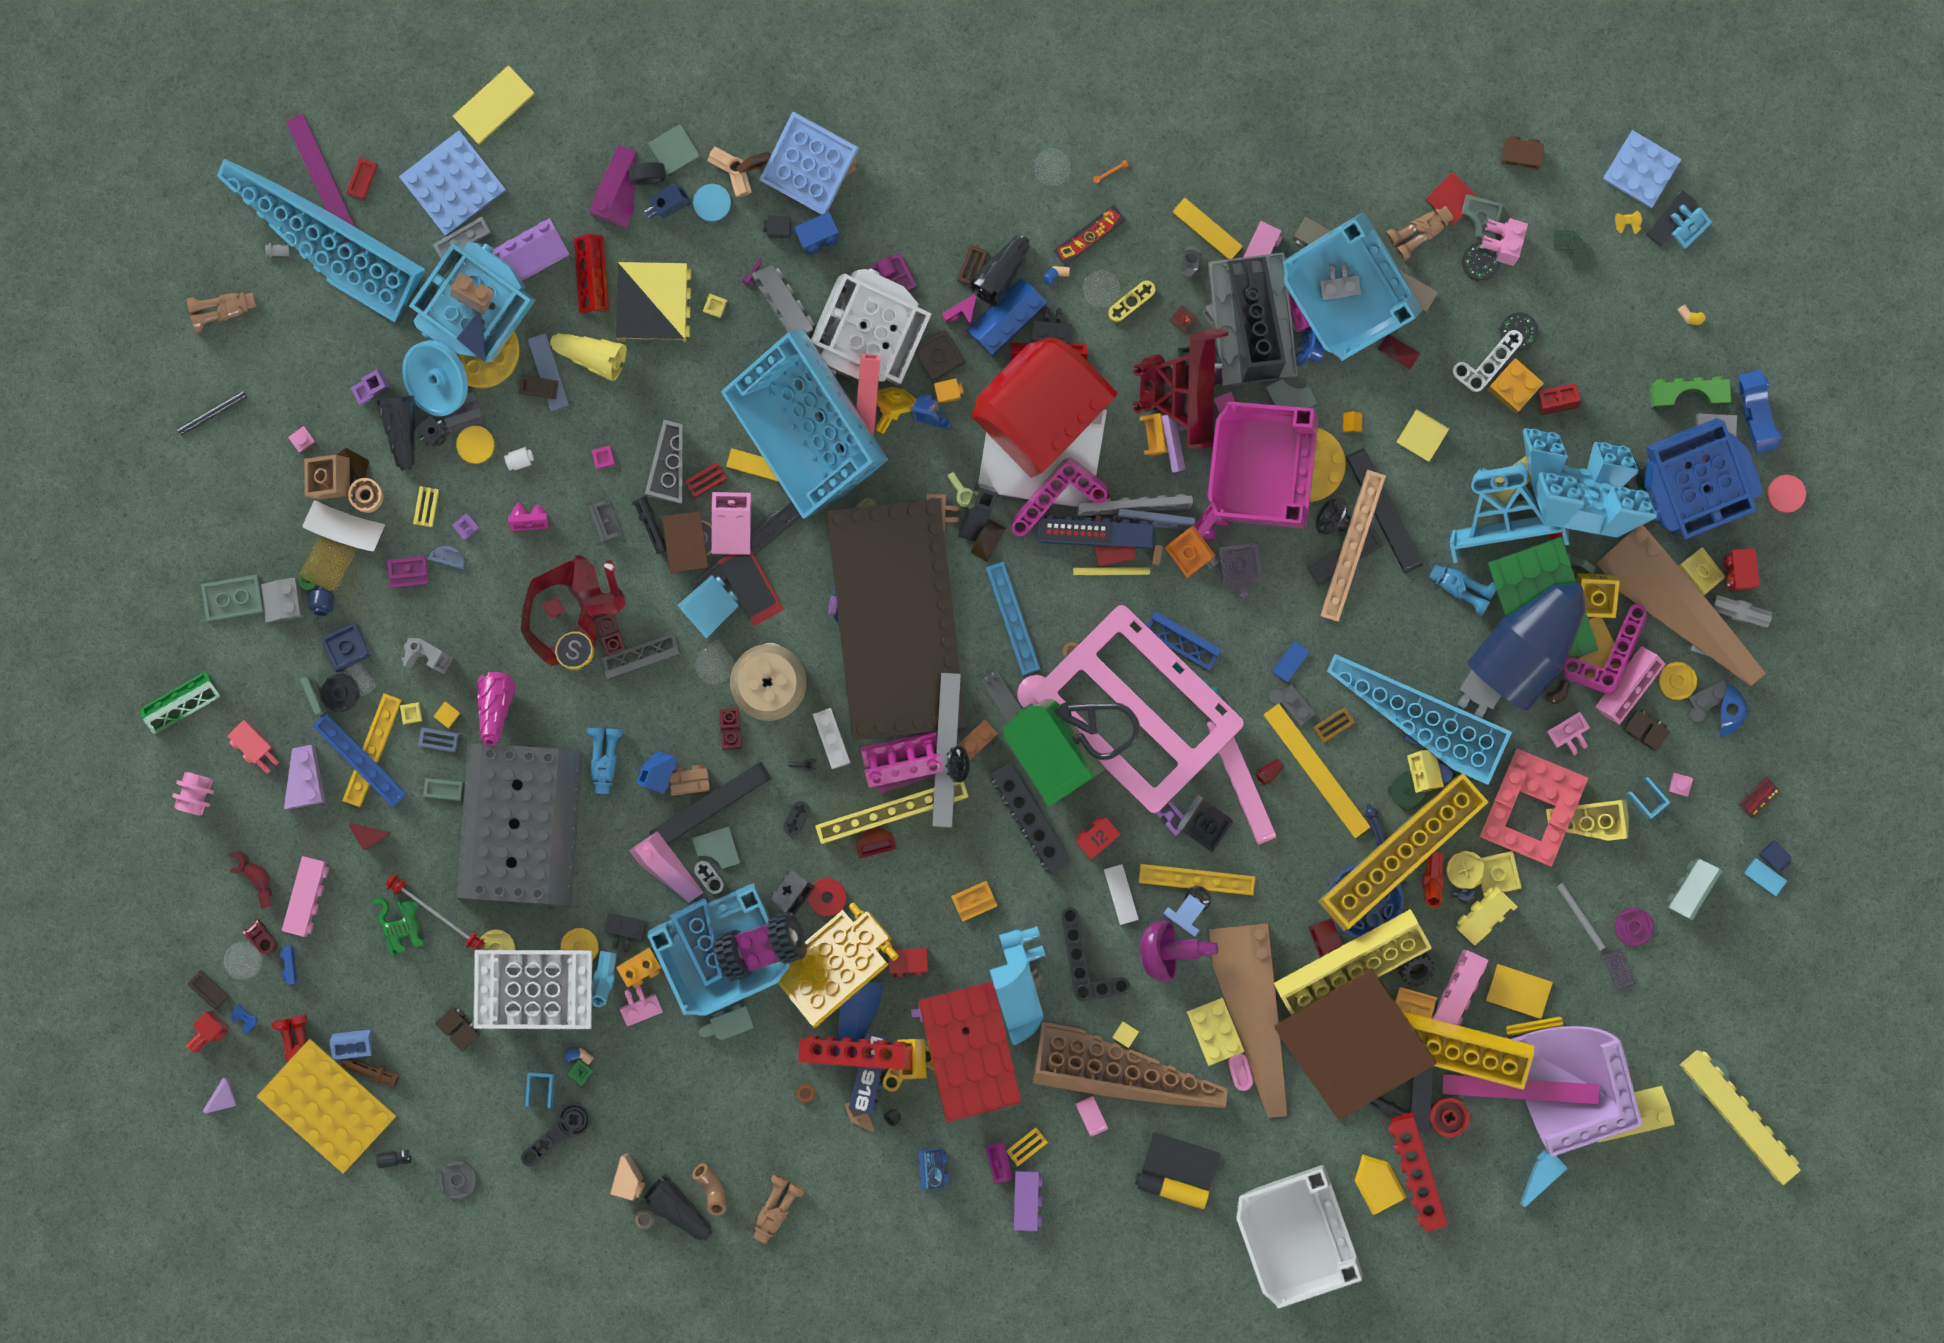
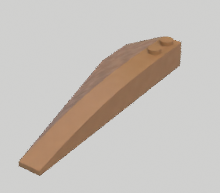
M1643 525L1628 534L1596 563L1603 574L1615 575L1620 580L1619 592L1623 596L1628 597L1635 604L1643 605L1651 616L1663 622L1665 626L1698 647L1700 651L1712 657L1717 663L1726 667L1749 686H1752L1766 675L1717 611Z
M1268 923L1209 929L1210 942L1218 944V954L1212 955L1213 969L1244 1049V1054L1248 1060L1267 1117L1287 1116L1280 1035L1274 1028L1278 1024Z
M1046 1022L1041 1023L1033 1071V1084L1146 1102L1226 1108L1228 1089L1207 1080H1199L1190 1073L1185 1074L1177 1071L1173 1066L1160 1064V1061L1134 1050L1121 1048L1119 1044L1104 1041L1100 1036L1085 1034L1086 1031L1080 1028Z

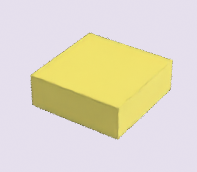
M709 294L703 312L721 319L728 301Z
M420 702L400 705L404 725L423 721Z
M1122 1021L1112 1038L1129 1048L1139 1031Z

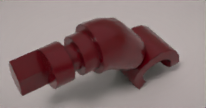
M244 852L230 853L229 856L231 858L237 857L240 861L239 867L231 868L230 872L239 873L243 871V875L252 881V885L255 884L256 890H259L257 895L261 909L271 907L269 897L273 895L271 890L268 889L270 877L265 868L251 862L249 863V858Z

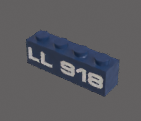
M866 1033L865 1039H871V1043L876 1044L877 1040H889V1038ZM872 1049V1051H871V1056H872V1058H873L874 1055H875V1052H874V1050ZM858 1067L849 1109L872 1114V1110L876 1111L878 1100L875 1099L876 1092H881L883 1081L879 1079L881 1073H885L886 1068Z

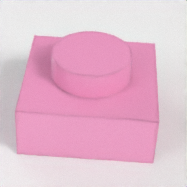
M304 426L288 437L299 453H302L316 443Z
M1673 773L1668 792L1688 797L1693 778Z

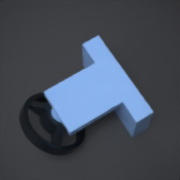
M1192 886L1187 890L1185 901L1176 913L1168 907L1163 914L1195 937L1199 930L1192 923L1201 911L1209 908L1212 902L1211 895L1204 887ZM1195 889L1203 891L1208 896V899L1203 898Z

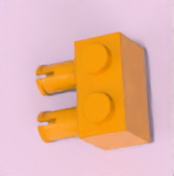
M648 948L616 968L627 987L633 986V988H636V986L644 983L642 979L647 976L651 979L660 974L659 969L662 966L653 950Z

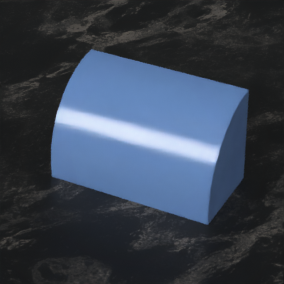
M371 1030L332 1034L330 1040L332 1059L371 1056Z

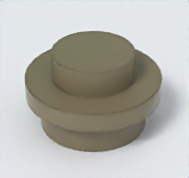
M646 1209L639 1211L635 1216V1223L641 1229L650 1228L655 1220L653 1213Z

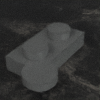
M1723 680L1688 697L1689 702L1693 706L1689 714L1692 721L1701 722L1705 718L1706 710L1723 702L1727 690Z
M1292 685L1283 692L1279 689H1274L1269 693L1270 702L1273 704L1282 703L1300 726L1315 715V712Z

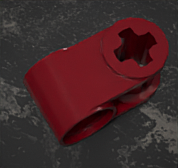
M258 918L254 920L255 922L251 926L242 930L245 937L260 953L272 954L277 950L276 940ZM266 940H269L271 943V947L269 950L265 951L263 948V943Z

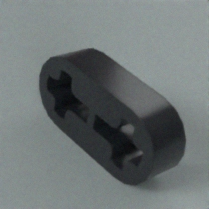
M798 801L792 806L784 823L786 834L796 836L801 831L809 814V806L805 802ZM802 804L806 812L805 814L801 813L799 818H797L798 811L795 808L796 806L800 807ZM794 819H796L797 823L795 826L798 829L790 833L787 825L792 824Z

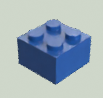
M829 212L794 227L805 254H816L820 251L819 248L823 246L831 247L837 244V240L840 239L838 230Z

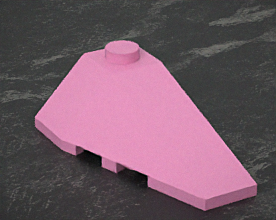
M658 831L629 850L642 868L688 903L704 893Z

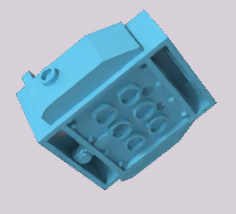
M468 242L464 247L461 244L452 243L409 305V307L418 312L414 323L427 339H433L445 344L454 353L477 357L456 339L478 313L473 308L450 297V288L459 273H462L474 280V286L479 287L482 284L494 291L492 303L495 304V309L491 310L488 308L486 313L482 314L486 362H493L536 300L524 292L526 287L515 268L494 254V249L486 243L482 245L480 243ZM454 263L456 266L452 272L444 277L450 266ZM438 285V291L436 295H433L432 292Z

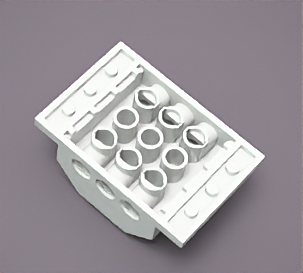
M475 950L474 1028L592 1029V951Z

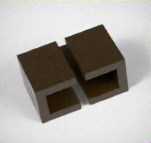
M1644 710L1635 711L1623 728V731L1637 740L1641 738L1650 725L1640 742L1651 750L1658 751L1670 733L1666 729L1667 725L1659 720L1654 722L1650 718L1651 715Z
M451 1007L435 1024L446 1036L463 1024L450 1040L460 1051H464L480 1036L478 1033L480 1029L474 1028L472 1021L470 1023L464 1018L466 1014L459 1007L457 1009Z

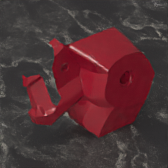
M576 555L574 559L531 580L522 609L520 630L531 649L547 665L554 666L561 663L557 660L555 654L556 645L551 648L548 647L530 631V614L535 596L551 586H568L569 591L578 600L581 608L577 622L578 626L573 632L585 634L591 640L593 647H596L598 629L592 616L618 613L626 606L625 595L618 588L614 574L616 568L611 560L605 561L604 565L610 588L609 593L601 592L594 565L581 555ZM558 596L542 603L549 619L558 617L565 612Z

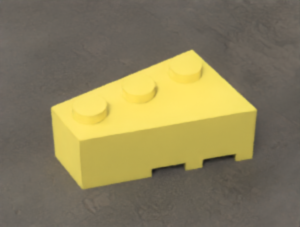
M1497 886L1494 888L1490 887L1484 893L1485 897L1480 902L1477 901L1471 906L1470 909L1472 911L1467 916L1463 915L1457 921L1458 925L1456 928L1474 946L1492 931V927L1498 921L1502 922L1505 919L1504 915L1510 909L1514 911L1517 908V905Z

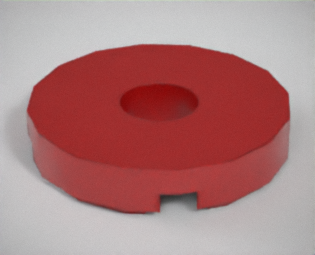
M823 878L813 884L815 888L808 896V901L811 908L817 914L833 916L844 908L846 891L838 881L831 878ZM824 892H830L833 895L831 902L825 903L822 900Z

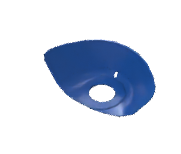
M1726 683L1727 690L1721 706L1720 737L1737 730L1744 723L1747 712H1744L1748 710L1744 697L1729 683ZM1731 703L1738 706V713L1734 716L1729 715L1726 711L1727 706Z

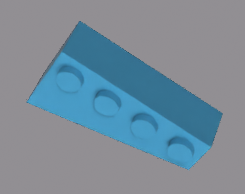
M702 899L669 917L702 984L707 986L721 979L722 973L721 968L719 969L718 967L719 962L715 958L717 956L714 953L716 947L714 946L715 940L706 899Z

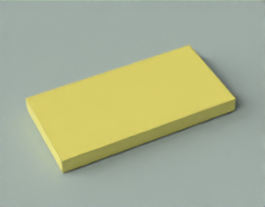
M508 65L457 111L453 118L479 145L535 93Z

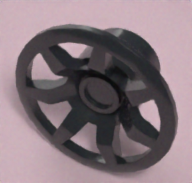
M1339 496L1333 497L1322 506L1316 519V528L1319 533L1327 535L1335 530L1342 532L1349 526L1351 518L1346 514L1347 503L1344 498ZM1328 505H1329L1330 512L1325 511V508H1326ZM1322 514L1326 516V519L1320 521Z

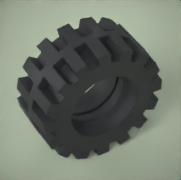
M1424 952L1398 966L1397 970L1407 984L1419 986V984L1423 985L1424 981L1428 982L1430 980L1429 977L1434 975L1432 972H1435V965L1429 955ZM1422 963L1417 971L1410 972L1414 965Z

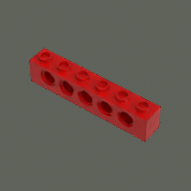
M807 1035V1039H800L798 1062L911 1070L913 1046H906V1042L894 1041V1045H888L886 1040H877L876 1044L871 1043V1039H859V1042H853V1038H842V1041H836V1037L824 1036V1040H818L819 1036ZM820 1046H822V1053H821V1054H820V1052H819V1047H820ZM837 1047L840 1049L839 1055L836 1053ZM855 1048L857 1049V1055H856V1056H854V1049H855ZM872 1049H873L874 1052H875V1055H874L873 1058H872V1056H871V1051H872ZM890 1050L892 1052L891 1059L888 1056Z
M1413 1112L1391 1118V1125H1388L1391 1137L1395 1136L1397 1141L1394 1147L1397 1155L1401 1154L1403 1160L1400 1162L1402 1172H1407L1408 1179L1405 1181L1408 1191H1413L1414 1197L1411 1200L1414 1209L1418 1208L1420 1215L1417 1216L1420 1227L1424 1226L1425 1232L1448 1226ZM1403 1133H1409L1411 1135V1138L1408 1140H1403L1401 1138V1135ZM1409 1151L1417 1153L1414 1158H1409L1406 1154ZM1415 1169H1420L1423 1172L1420 1176L1412 1174ZM1421 1187H1425L1428 1189V1192L1420 1194L1418 1190ZM1430 1205L1434 1207V1210L1426 1212L1424 1207Z

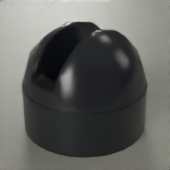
M891 1109L884 1115V1120L894 1127L901 1120L900 1113L897 1114L895 1109Z

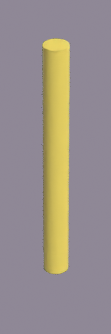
M1150 567L1073 568V575H1150Z

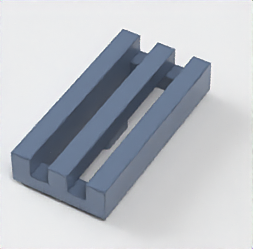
M421 727L418 746L456 753L460 734ZM429 732L434 734L454 737V741L424 736V733ZM423 739L453 744V747L449 748L432 744L423 743Z

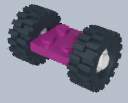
M787 912L770 918L768 920L769 924L742 933L739 930H733L718 935L715 938L716 942H714L716 947L714 953L717 955L715 958L719 962L718 967L722 969L721 973L725 975L727 980L729 979L732 982L752 975L753 970L777 962L788 964L805 958V954H807L806 937L803 935L804 931L801 929L800 922H797L798 918L793 913Z

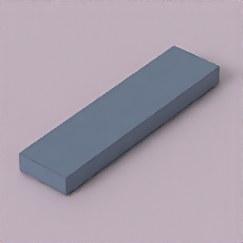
M547 334L529 338L528 342L540 378L559 381L556 400L547 398L551 412L568 407L569 402Z
M1119 509L1116 514L1117 522H1120L1121 519L1132 520L1131 523L1139 524V521H1151V524L1155 527L1178 530L1189 529L1194 525L1195 518L1127 509Z

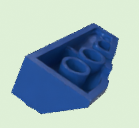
M924 394L923 397L918 396L912 407L913 420L950 430L951 423L938 401L934 400L935 397Z
M868 982L840 1006L837 1041H842V1038H853V1042H859V1039H864L880 1004L882 983ZM839 1047L836 1049L837 1055L840 1053ZM856 1048L854 1049V1056L857 1055Z

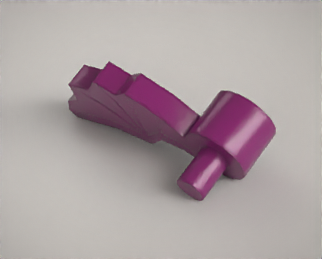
M759 257L750 275L743 277L741 282L745 285H754V282L751 281L752 273L759 269L763 260L761 257Z

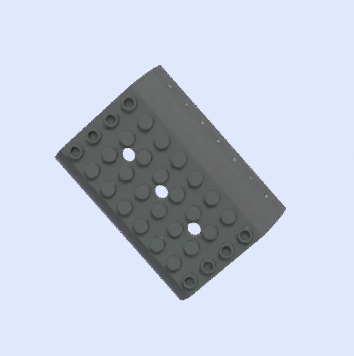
M468 744L456 898L572 905L583 752L553 748ZM519 779L523 782V787L521 790L516 791L513 789L512 784L515 780ZM513 818H517L520 821L519 828L515 830L509 825ZM510 857H514L517 860V865L514 868L507 866V859Z

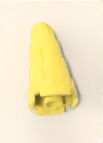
M560 333L553 335L550 341L552 349L560 355L611 381L617 379L622 370V367L619 366L621 362H625L626 345L621 343Z

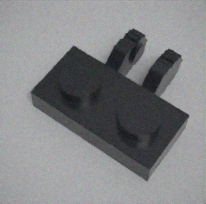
M1046 307L1044 322L1033 321L1032 341L1056 338L1065 343H1070L1071 324L1061 323L1062 308L1057 309L1056 323L1049 322L1050 307Z
M608 913L604 931L615 934L612 949L616 950L619 944V936L622 935L627 936L623 952H628L631 938L643 939L647 921Z

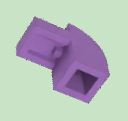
M382 370L371 372L361 378L362 382L351 387L359 405H363L377 396H382L391 389Z

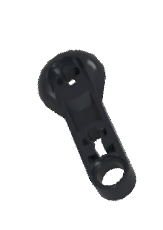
M577 1103L568 1104L563 1107L555 1125L522 1153L521 1160L526 1166L537 1164L566 1138L584 1133L589 1128L591 1121L588 1110L583 1105ZM572 1114L579 1117L577 1125L570 1123L572 1119L570 1116ZM541 1140H543L544 1142L548 1140L549 1149H542L540 1151V1153H542V1156H540L539 1152L536 1149H538L542 1145ZM527 1152L535 1154L536 1159L534 1162L526 1161L525 1155Z

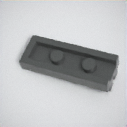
M997 670L981 679V683L1007 723L1017 717L1016 712L1022 708Z

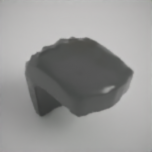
M1190 246L1185 248L1181 271L1183 277H1192L1199 270L1201 250L1197 247Z

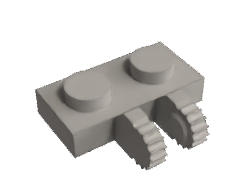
M1341 262L1340 265L1343 278L1335 279V266L1329 264L1331 280L1320 281L1323 300L1361 294L1359 276L1347 277L1345 262Z

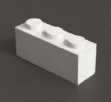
M829 708L813 714L832 770L850 764L832 709Z

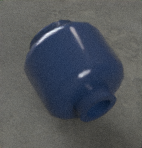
M317 587L316 590L310 592L309 609L314 615L327 616L328 613L333 611L335 595L327 587Z

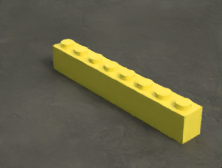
M955 782L954 802L967 799L968 794L964 782ZM935 788L815 825L820 842L825 844L932 810L934 807Z
M1696 1050L1680 1064V1067L1776 1181L1781 1185L1787 1183L1801 1171L1797 1166L1799 1162L1794 1156H1789L1785 1152L1787 1148L1780 1140L1776 1141L1773 1138V1131L1767 1125L1765 1127L1760 1122L1762 1118L1756 1111L1752 1112L1747 1107L1749 1103L1743 1096L1739 1097L1736 1094V1087L1730 1081H1725L1722 1077L1724 1076L1722 1070L1710 1063L1711 1057L1705 1051Z

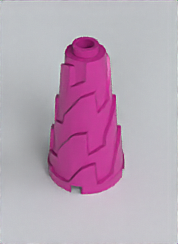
M488 672V677H484L483 674L479 677L477 684L480 737L484 744L488 746L496 744L501 739L505 718L516 690L515 680L512 682L511 676L501 672Z

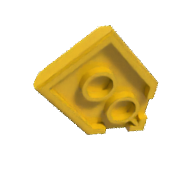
M1362 1154L1354 1181L1372 1215L1407 1198L1389 1162Z

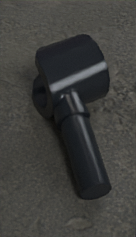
M807 759L804 762H789V767H801L806 771L817 769L810 766L811 762H816L815 759Z

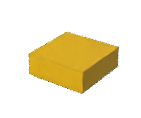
M445 701L433 717L447 728H450L461 713Z

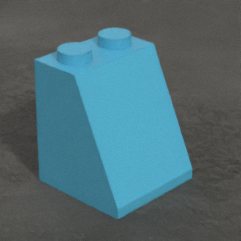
M712 575L677 605L705 638L739 606L736 603L738 598L731 591L727 593L723 588L725 583L719 577L715 579Z

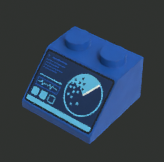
M943 1148L920 1149L921 1191L945 1188V1183H949L948 1171L944 1172V1164H947V1152H943Z

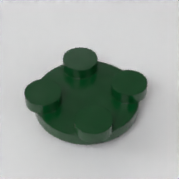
M1408 771L1398 776L1387 790L1394 802L1404 810H1410L1413 806L1420 803L1426 792L1416 793L1412 774Z

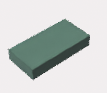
M425 778L423 797L462 801L464 782Z

